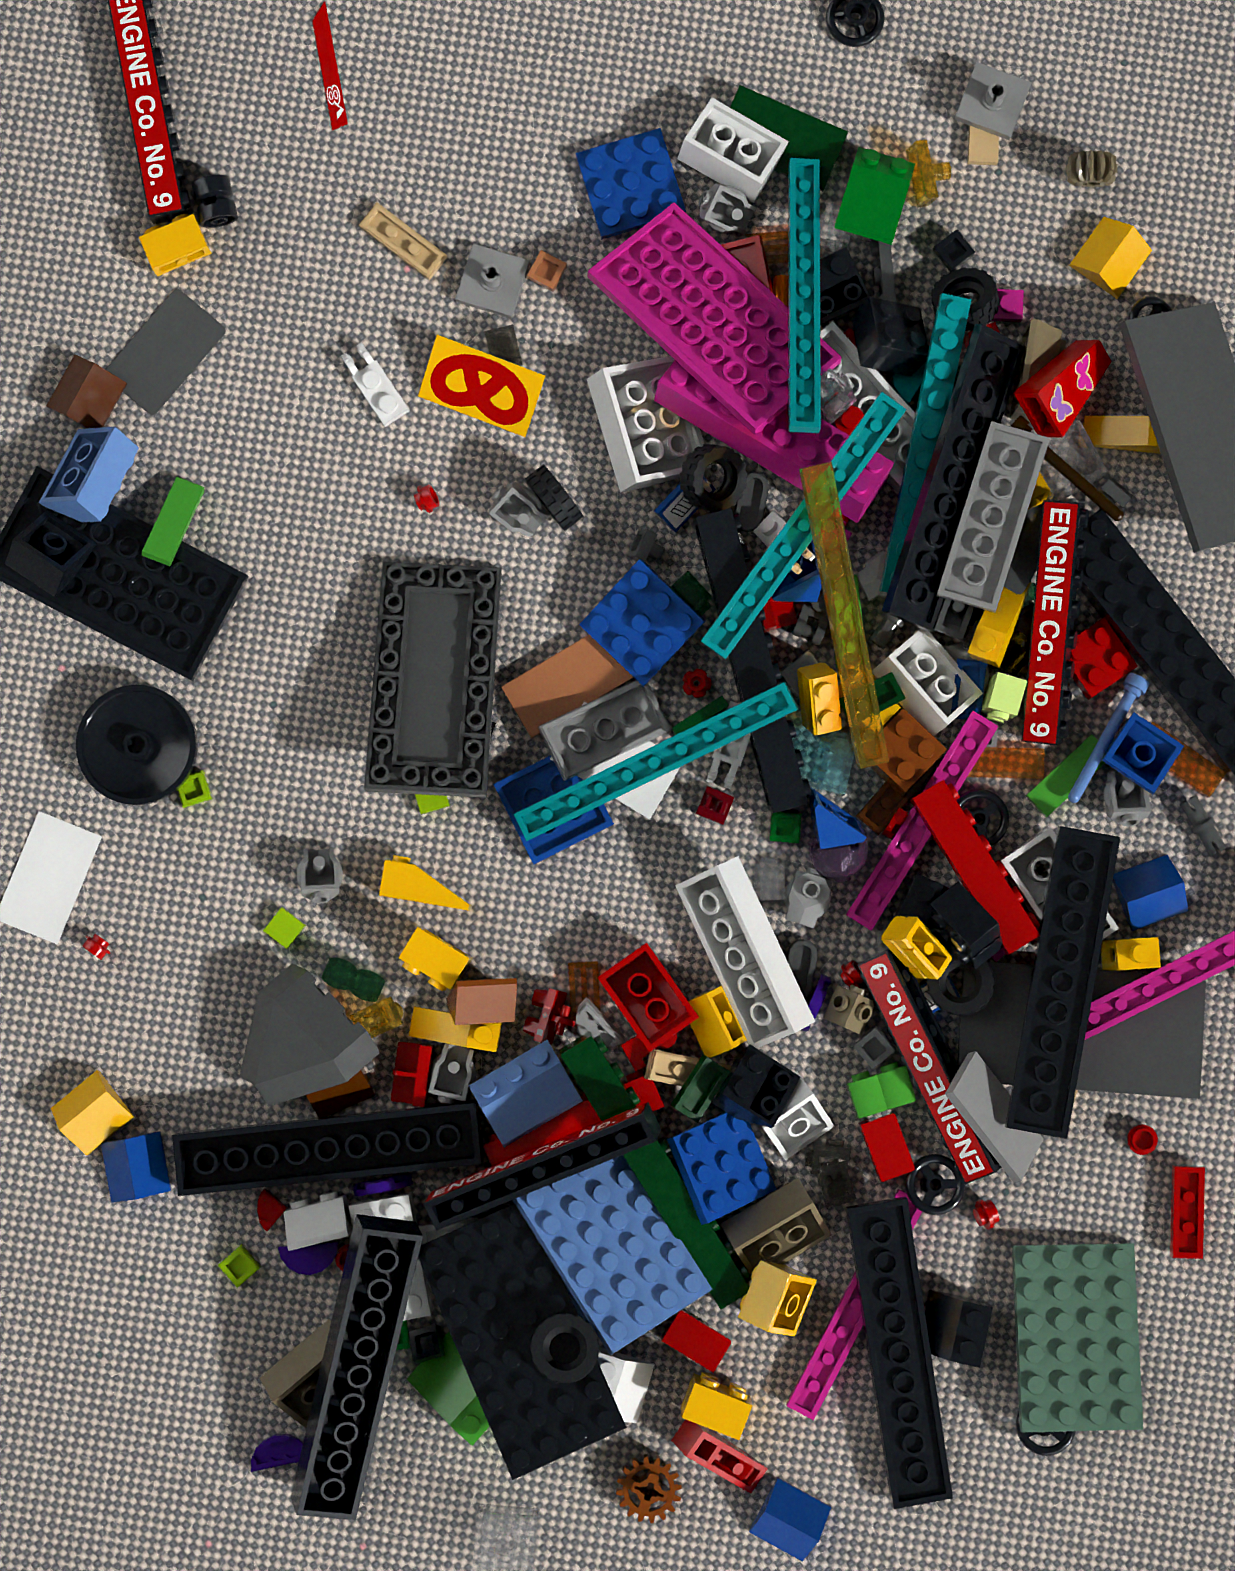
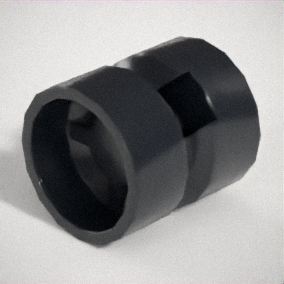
M210 175L199 178L191 184L194 199L197 203H200L197 212L201 227L215 228L237 221L238 215L235 202L229 199L233 192L228 176Z

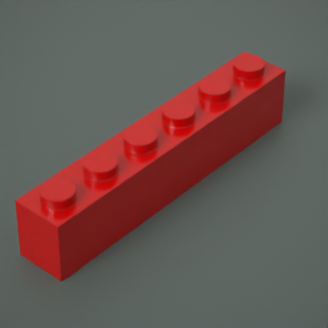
M942 780L910 801L964 888L999 923L1003 944L1002 949L1006 955H1009L1039 937L1040 934L1037 929L1040 928V924L1032 912L1027 914L1021 903L1024 902V898L1017 887L1013 886L1011 888L1005 879L1008 873L1000 860L994 862L989 854V851L992 850L990 843L983 834L978 836L973 828L976 821L967 808L962 810L958 804L957 799L960 796L951 782L946 784Z
M642 1069L626 1076L627 1082L623 1084L626 1088L632 1086L641 1100L637 1106L649 1102L652 1111L665 1107L655 1082L645 1079ZM585 1094L580 1095L583 1100L582 1102L506 1147H503L496 1133L487 1136L489 1142L484 1143L483 1147L491 1166H494L601 1122V1119Z

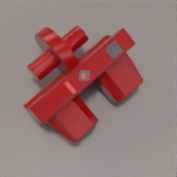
M551 988L548 990H534L531 1000L532 1005L543 1008L540 1019L528 1016L523 1027V1031L533 1036L534 1041L542 1043L548 1040L552 1045L555 1034L563 1036L566 1025L575 1026L576 1021L568 1018L571 1007L564 1005L567 993Z

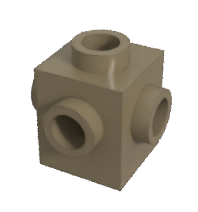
M837 985L823 1018L862 1035L875 1007L874 1001L866 998L867 991L850 985L848 990Z

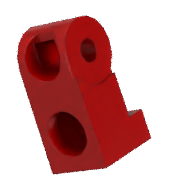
M677 1034L655 1049L672 1047L677 1040ZM638 1035L620 1044L635 1072L646 1066L642 1058L649 1055L650 1052Z

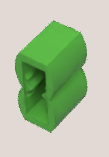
M897 1062L880 1066L881 1072L870 1075L869 1071L851 1075L852 1081L846 1083L857 1118L860 1119L917 1101L906 1066H898Z

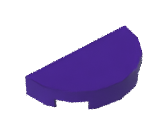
M822 973L807 1003L814 1018H816L827 995L826 991L832 982L831 977ZM811 1024L801 1030L805 1032L810 1029Z
M405 1173L353 1183L352 1188L354 1196H364L412 1185L413 1181L411 1174Z
M339 1241L323 1242L288 1251L287 1245L278 1246L281 1260L289 1269L298 1274L312 1275L322 1272L331 1265L338 1253Z
M275 1434L265 1438L256 1447L251 1458V1472L299 1462L303 1442L289 1434Z

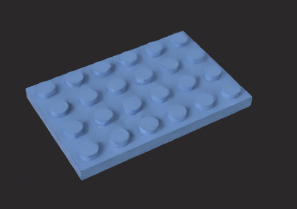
M623 1155L513 1199L610 1356L712 1290L683 1242L674 1237Z

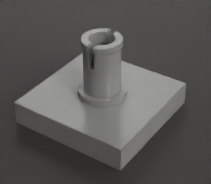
M976 62L954 120L1010 140L1032 82Z
M473 243L455 298L456 302L513 319L530 260Z

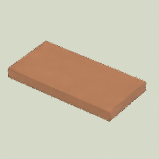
M587 635L501 686L532 739L541 734L538 729L540 725L581 707L584 701L589 703L610 693L634 677L596 640Z

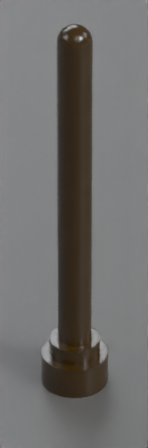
M1022 415L1011 425V427L1028 432L1032 431V428L1029 426L1030 422ZM1047 447L1044 460L1113 520L1121 521L1123 519L1124 513L1051 448Z

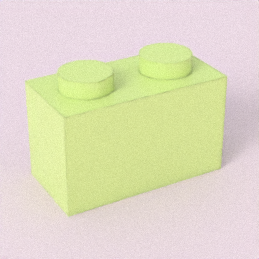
M1000 672L990 677L981 710L982 713L987 714L986 719L1004 723V721L1016 717L1027 680Z

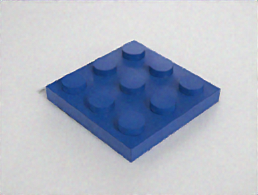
M661 128L576 153V159L601 240L642 228L673 202L686 213Z
M639 559L579 625L644 687L706 620L643 559Z
M551 755L493 784L533 865L614 825L603 804L526 841L514 814L583 781L578 776L564 781L555 762L550 760Z
M724 1112L667 1139L701 1225L708 1224L777 1190L752 1127L747 1121L736 1119L727 1112Z

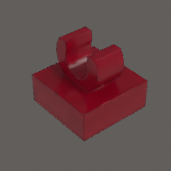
M707 786L696 815L724 825L735 797Z

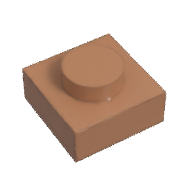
M540 250L527 275V279L554 292L567 268V263Z

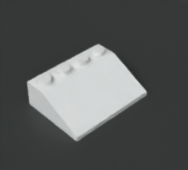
M671 356L602 368L587 379L620 493L680 478L683 468L682 464L686 461L687 455L692 453L696 447H702L704 444L700 428L654 401L658 381L675 360Z

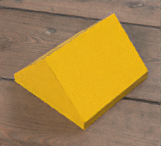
M1103 217L1069 266L1118 299L1152 249L1133 225Z
M96 1070L51 1107L59 1131L85 1155H89L134 1118V1115L99 1070Z

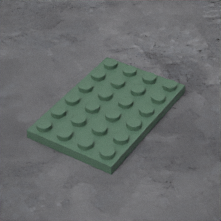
M1134 1243L1012 1246L1020 1432L1143 1430Z

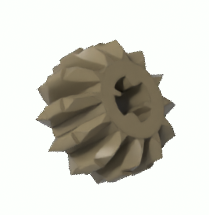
M1101 150L1081 151L1071 154L1068 157V165H1066L1067 182L1082 188L1109 186L1116 180L1118 166L1116 164V156Z

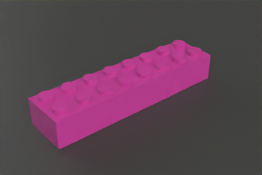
M676 360L673 361L658 381L654 398L655 402L806 493L810 491L849 437L848 434L821 419L819 433L788 432V407L754 435ZM876 452L834 510L858 523L887 482L894 462Z

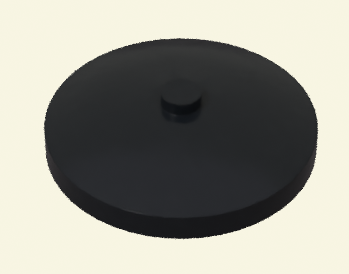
M147 685L122 686L103 694L85 712L76 736L77 760L83 775L90 785L103 796L128 805L152 804L176 792L191 774L198 751L197 732L188 711L170 694Z

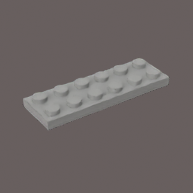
M991 421L937 596L996 613L1050 441L1049 437Z

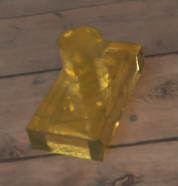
M927 140L915 141L906 150L907 161L915 163L911 180L917 208L927 207L939 197L935 181L949 180L951 178L950 163H932Z
M390 996L349 1017L354 1025L359 1022L368 1031L371 1038H374L402 1025L403 1009Z

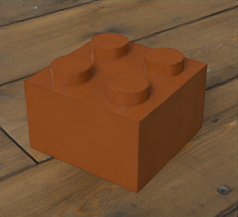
M903 708L858 756L902 797L947 749Z

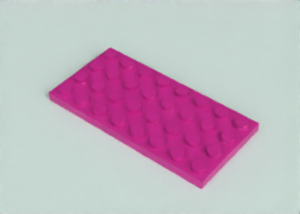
M675 202L588 270L587 277L754 435L788 407V307ZM820 337L822 379L841 363L842 357Z

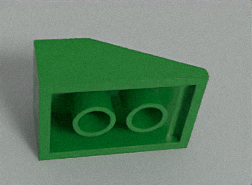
M858 147L834 228L892 245L915 163L908 162L903 158L881 154L872 149Z

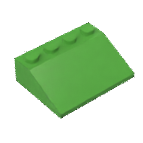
M448 1332L443 1337L445 1356L421 1362L407 1380L438 1414L473 1446L490 1426L452 1336Z

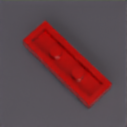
M1172 1165L1170 1257L1203 1259L1205 1167Z

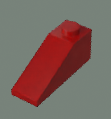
M686 1419L671 1440L686 1457L750 1494L768 1470L765 1465L714 1430Z

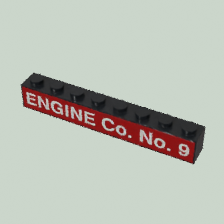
M108 0L148 217L153 224L170 222L176 216L188 214L187 208H191V201L188 190H183L181 180L186 179L183 162L177 161L176 151L180 150V143L177 133H172L171 122H175L172 105L166 102L165 94L170 93L166 75L161 76L160 65H164V58L161 47H156L154 37H158L159 32L155 18H150L149 12L150 8H154L153 0Z
M1043 500L1021 742L1059 745L1063 743V739L1068 737L1069 721H1065V711L1070 709L1072 692L1067 691L1068 679L1073 678L1075 663L1070 661L1071 649H1075L1077 645V631H1073L1074 618L1078 619L1080 614V601L1076 600L1077 588H1081L1083 582V571L1079 570L1080 558H1084L1086 551V540H1082V530L1087 528L1089 520V510L1085 509V503Z
M890 949L858 964L861 978L868 985L874 997V1005L881 1012L887 1024V1031L890 1037L895 1040L900 1050L901 1060L908 1067L914 1079V1086L918 1093L922 1095L927 1105L928 1115L935 1122L941 1134V1141L949 1150L954 1160L956 1172L962 1177L965 1184L996 1173L1002 1167L945 1095L960 1067L917 979Z
M649 1102L435 1189L430 1192L423 1204L437 1231L656 1142L661 1127Z

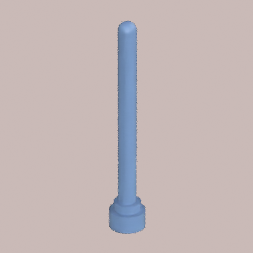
M1128 673L1123 682L1124 695L1068 795L1070 802L1077 803L1080 800L1134 700L1139 699L1140 695L1146 693L1150 683L1145 678L1135 673Z

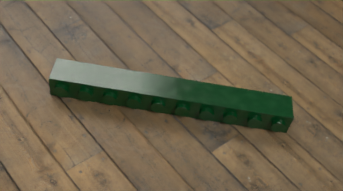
M588 1031L559 1049V1052L597 1115L603 1121L637 1107L641 1100L632 1086L626 1088L621 1078L625 1075L616 1061L610 1063L605 1053L609 1049L601 1036L594 1037L591 1031ZM657 1138L656 1142L624 1154L623 1156L674 1237L683 1242L712 1288L710 1294L720 1310L747 1294L750 1287L748 1281L751 1280V1275L743 1263L738 1266L732 1256L737 1253L728 1238L722 1241L718 1235L717 1230L721 1229L718 1222L714 1220L708 1224L701 1225L677 1164L674 1165L669 1157L672 1151L665 1138Z

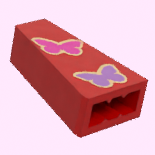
M1075 340L1014 392L1016 399L1038 435L1063 438L1112 362L1100 340Z

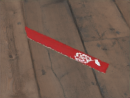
M324 1L312 22L332 131L347 125L348 122L326 2Z

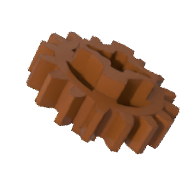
M644 1454L643 1462L640 1463L635 1457L632 1458L633 1467L630 1468L624 1465L623 1471L626 1476H618L617 1482L623 1485V1487L616 1489V1495L624 1496L619 1501L620 1507L628 1505L627 1515L630 1517L637 1513L638 1522H642L644 1516H649L650 1523H654L656 1515L665 1520V1510L668 1509L671 1512L676 1510L672 1501L681 1500V1495L675 1492L682 1489L681 1482H674L679 1476L678 1471H669L671 1467L670 1461L665 1462L663 1465L660 1464L659 1455L655 1457L654 1461H649L648 1454ZM648 1469V1472L640 1477L635 1476L639 1471ZM660 1473L666 1477L670 1488L660 1482ZM648 1483H653L654 1490H651L649 1495L645 1494L643 1487H647ZM629 1490L637 1494L639 1498L638 1505L630 1497ZM657 1501L663 1502L657 1507L650 1508L651 1504Z

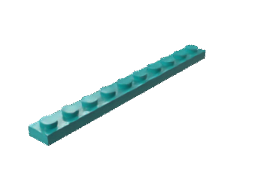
M790 158L788 164V432L819 433L821 429L820 159Z
M945 293L940 294L879 589L881 592L888 593L952 396L972 299Z
M884 392L879 394L700 642L722 658L726 659L907 409Z
M783 682L515 813L514 816L526 841H529L798 710V707L786 682Z

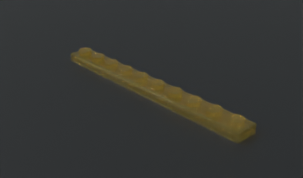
M832 462L799 468L856 764L858 768L863 769L889 762Z

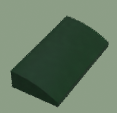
M739 85L730 108L789 141L774 171L788 177L790 158L820 159V191L823 192L845 144L848 131Z

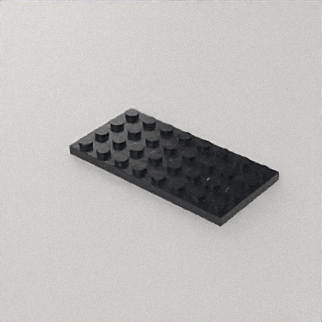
M36 466L0 533V581L179 675L194 681L249 576L183 541L177 550L171 566L142 556V550L153 526L112 504L109 505L108 513L101 522H80L41 505L39 501L54 474ZM46 510L96 543L73 580L55 597L5 564L13 539Z
M515 1203L421 1245L418 1256L512 1480L627 1428L598 1360L589 1374L572 1383L551 1381L543 1376L534 1365L531 1356V1340L537 1327L545 1319L556 1314L569 1313L577 1316L578 1314L561 1276ZM559 1333L551 1340L549 1351L556 1362L569 1364L578 1358L580 1343L571 1333Z

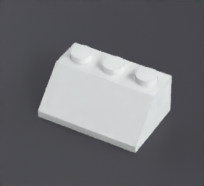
M711 98L685 137L677 159L723 186L739 189L746 195L749 201L754 203L767 184L789 141L716 99Z
M923 629L918 630L872 670L877 678L890 672L893 673L906 698L899 702L900 705L933 736L949 725L983 694L969 676L958 668V664L929 631ZM955 674H958L961 678L958 708L951 713L952 698L956 693Z

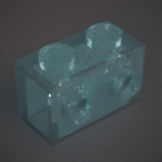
M839 731L826 733V736H820L817 753H821L819 765L814 764L810 782L815 783L813 789L841 797L845 795L859 736Z

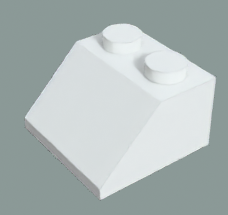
M801 1077L773 1128L762 1127L782 1157L787 1160L835 1126Z
M337 1191L320 1195V1201L309 1203L308 1198L291 1202V1208L284 1211L288 1251L349 1236L352 1233L353 1227L346 1194L338 1196Z
M599 1347L597 1360L624 1422L637 1423L655 1364L618 1352L610 1356L605 1348Z

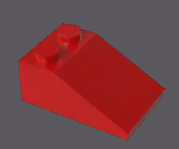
M645 943L597 977L649 1052L699 1018L648 943Z

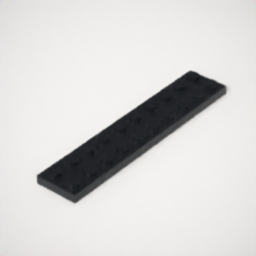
M984 324L974 325L882 608V612L925 631L933 632L944 598L937 596V592L991 421L1001 424L1025 350L1023 345Z
M1058 826L1039 932L1040 936L1037 943L1006 1117V1128L1064 1139L1068 1137L1120 837Z
M904 1196L847 1206L846 1213L891 1506L893 1509L952 1499V1487L908 1199Z

